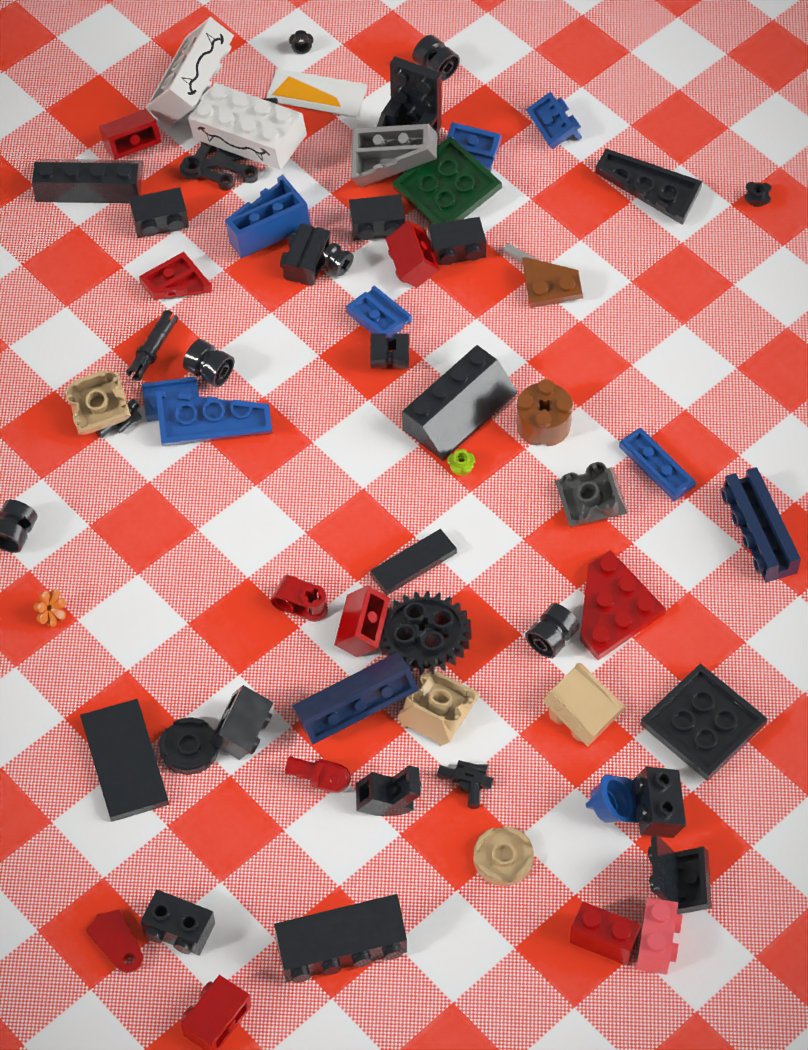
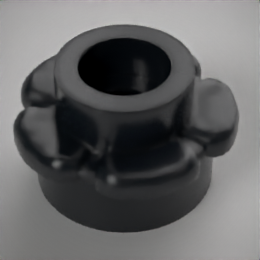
M298 30L289 37V44H291V48L295 53L306 54L311 50L314 39L305 30Z

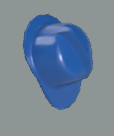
M604 775L601 778V782L591 791V799L585 804L586 808L594 810L597 817L604 823L619 821L637 823L635 818L637 808L636 797L632 792L633 780L627 777Z

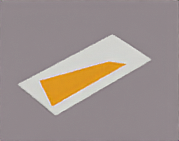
M277 68L266 98H277L280 104L358 117L368 84Z

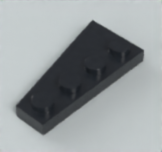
M607 148L597 163L595 171L599 176L681 225L684 224L702 188L703 182Z

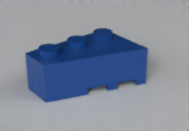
M283 174L277 178L278 183L269 190L264 188L260 192V197L253 203L247 202L225 220L229 243L241 259L290 237L292 232H297L301 223L311 225L306 201Z

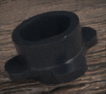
M752 181L746 183V202L754 207H761L770 203V184L754 183Z

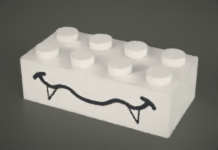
M209 17L189 33L183 40L145 109L168 127L177 121L181 123L188 113L193 112L201 102V95L205 94L210 88L212 82L209 80L220 70L222 64L219 62L231 50L232 46L229 44L234 35L212 17Z
M214 83L188 117L194 139L278 170L283 168L307 135L302 113L218 83Z

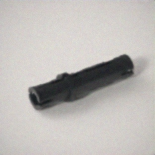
M164 310L160 319L143 346H139L136 350V357L126 370V374L129 377L135 372L131 379L140 381L149 365L153 364L157 359V352L178 321L176 314L172 319H169L173 313L172 311Z

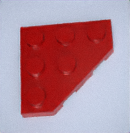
M611 550L588 564L580 642L597 660H600L666 613V608Z

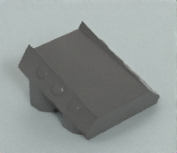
M595 462L586 468L584 474L578 475L577 473L570 472L563 475L561 479L555 480L570 527L628 513L617 480L618 478L612 467L607 468L602 462Z

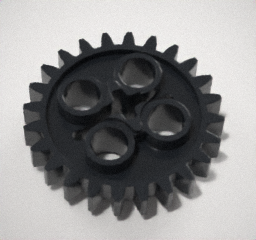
M426 591L424 597H420L417 592H414V599H409L406 595H403V603L394 600L393 609H387L379 642L381 654L388 657L398 652L409 666L411 672L414 668H418L419 675H422L426 668L429 669L431 674H434L435 667L437 666L445 671L447 662L455 666L456 656L463 658L464 649H469V640L472 639L471 620L467 619L466 610L461 611V604L459 602L452 605V597L450 596L443 601L439 592L434 598L430 597L429 591Z

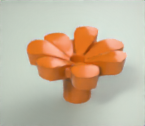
M54 589L50 593L42 591L39 594L40 601H36L33 606L34 610L39 612L36 618L39 623H47L48 626L53 628L57 624V619L62 621L65 619L66 613L60 610V608L66 605L65 598H59L60 590Z

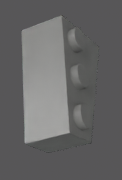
M429 124L353 128L351 179L360 188L437 159V133Z

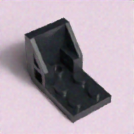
M394 56L390 62L391 98L381 112L377 127L429 124L436 131L438 138L442 114V73Z

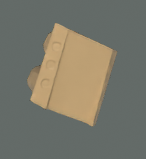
M102 370L74 380L66 389L65 395L71 405L73 420L79 435L90 434L124 422L131 416L119 373Z
M576 663L575 667L552 690L548 691L543 700V703L549 708L550 719L557 724H565L571 730L572 736L579 742H583L586 746H589L626 708L582 663Z
M428 670L427 673L420 677L419 685L417 686L419 691L405 698L404 706L398 714V718L403 728L408 727L438 742L440 747L451 741L480 695L477 691L437 671L431 674Z

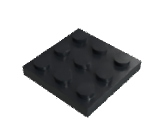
M700 663L641 719L640 725L708 781L767 724L768 718Z

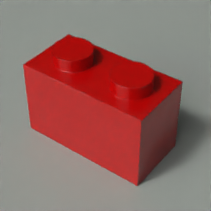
M147 109L99 126L104 147L114 160L162 143L156 119Z
M408 220L385 239L389 248L388 254L396 268L395 274L402 283H408L417 288L440 270L426 230Z
M368 585L347 594L334 645L355 657H360L378 649L390 598Z
M582 901L571 927L569 943L628 966L639 940L641 924Z
M220 974L214 982L209 981L204 986L200 994V1000L194 1007L190 1006L187 1008L181 1018L183 1036L204 1050H219L252 1007L250 994Z

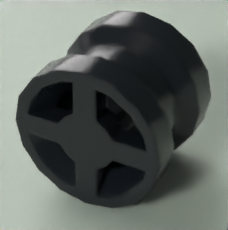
M332 243L324 251L321 257V265L325 268H332L334 274L342 276L351 267L354 255L349 251H343L337 243Z

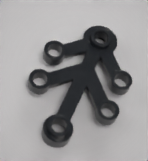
M201 142V146L195 155L185 157L180 164V174L185 179L196 180L202 177L218 183V187L223 191L233 188V176L229 173L221 174L210 169L218 167L242 175L246 183H254L258 180V170L256 167L245 166L235 162L245 159V157L220 148L217 150V147L207 146V143ZM217 150L214 157L205 159L208 153H213Z

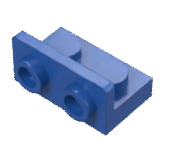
M550 91L528 107L526 111L551 149H554L573 134L578 140L582 136L578 131L581 125L573 114L568 116L566 113L569 107L562 97L556 99Z

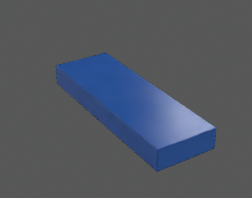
M641 427L619 441V448L674 502L695 488L696 481Z

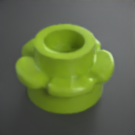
M458 449L448 457L450 469L456 475H467L474 467V455L464 449Z

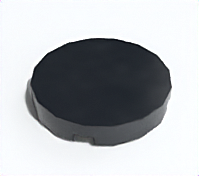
M188 717L174 721L173 725L162 732L159 741L160 755L166 767L175 773L183 775L199 774L208 769L216 760L219 748L209 743L215 730L203 719Z

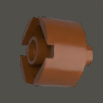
M548 379L532 384L521 392L517 399L516 424L519 435L526 442L536 446L537 443L554 446L568 436L573 410V401L568 392Z

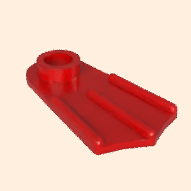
M120 910L97 914L94 921L87 927V934L121 972L132 973L137 971L143 963V954ZM128 957L135 958L134 962L131 964L124 963L125 959Z

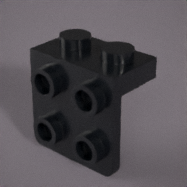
M658 835L652 836L651 846L648 847V857L652 864L653 874L649 877L651 891L661 900L678 902L677 914L712 908L708 850L703 846L674 852Z

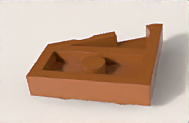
M527 257L522 258L530 308L583 299L578 270Z

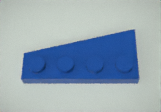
M155 390L162 446L272 433L269 404L241 400H222L208 396L205 398L191 396V394H173Z

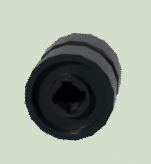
M432 34L422 38L412 53V59L418 65L442 73V81L450 78L460 63L459 55Z
M371 333V369H386L388 365H392L394 369H409V333H394L392 337H388L386 333Z
M203 339L196 340L189 347L183 360V368L197 377L201 376L205 382L215 388L222 386L228 380L235 364L233 356L224 351L216 350L214 345Z
M12 499L6 500L0 509L1 550L9 553H19L28 538L27 533H30L38 518L35 510L29 505Z
M552 603L541 614L540 622H535L525 633V638L537 653L546 658L553 659L565 646V641H569L579 630L580 624L569 609L560 604Z

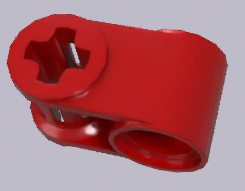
M284 575L270 599L271 604L276 609L312 622L321 621L328 614L325 590L319 585L300 580L293 575Z

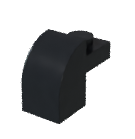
M409 765L393 777L375 772L368 774L356 783V811L375 816H397L413 811L414 800L420 796L422 788L419 768Z

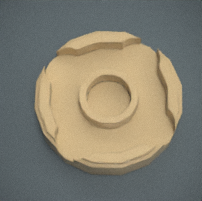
M508 826L497 829L492 828L478 838L474 846L473 863L477 873L485 881L496 886H511L520 883L529 875L534 865V850L530 839L522 831Z

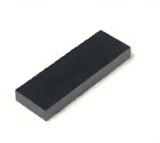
M440 528L370 570V576L387 596L457 554V548Z

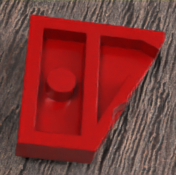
M185 252L174 256L139 276L141 285L154 300L204 294L213 291L212 284Z

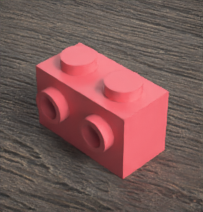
M647 897L636 970L667 975L670 962H676L679 944L673 943L674 933H680L683 916L682 914H677L678 902Z

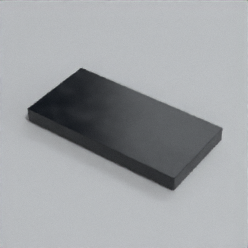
M138 698L81 714V721L110 821H117L168 806L169 800Z

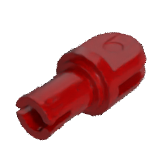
M289 756L285 766L284 774L310 780L312 787L331 793L344 791L351 782L350 772L345 766L321 758L313 763Z

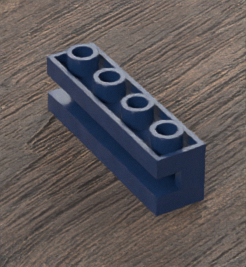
M758 468L747 469L745 478L741 479L738 478L736 473L726 475L724 486L721 488V496L724 503L729 504L732 510L731 516L734 525L740 527L742 531L744 547L746 550H750L753 555V564L756 572L762 574L765 583L797 574L801 558Z
M396 652L292 705L303 731L307 734L313 745L419 691L409 666L400 654Z

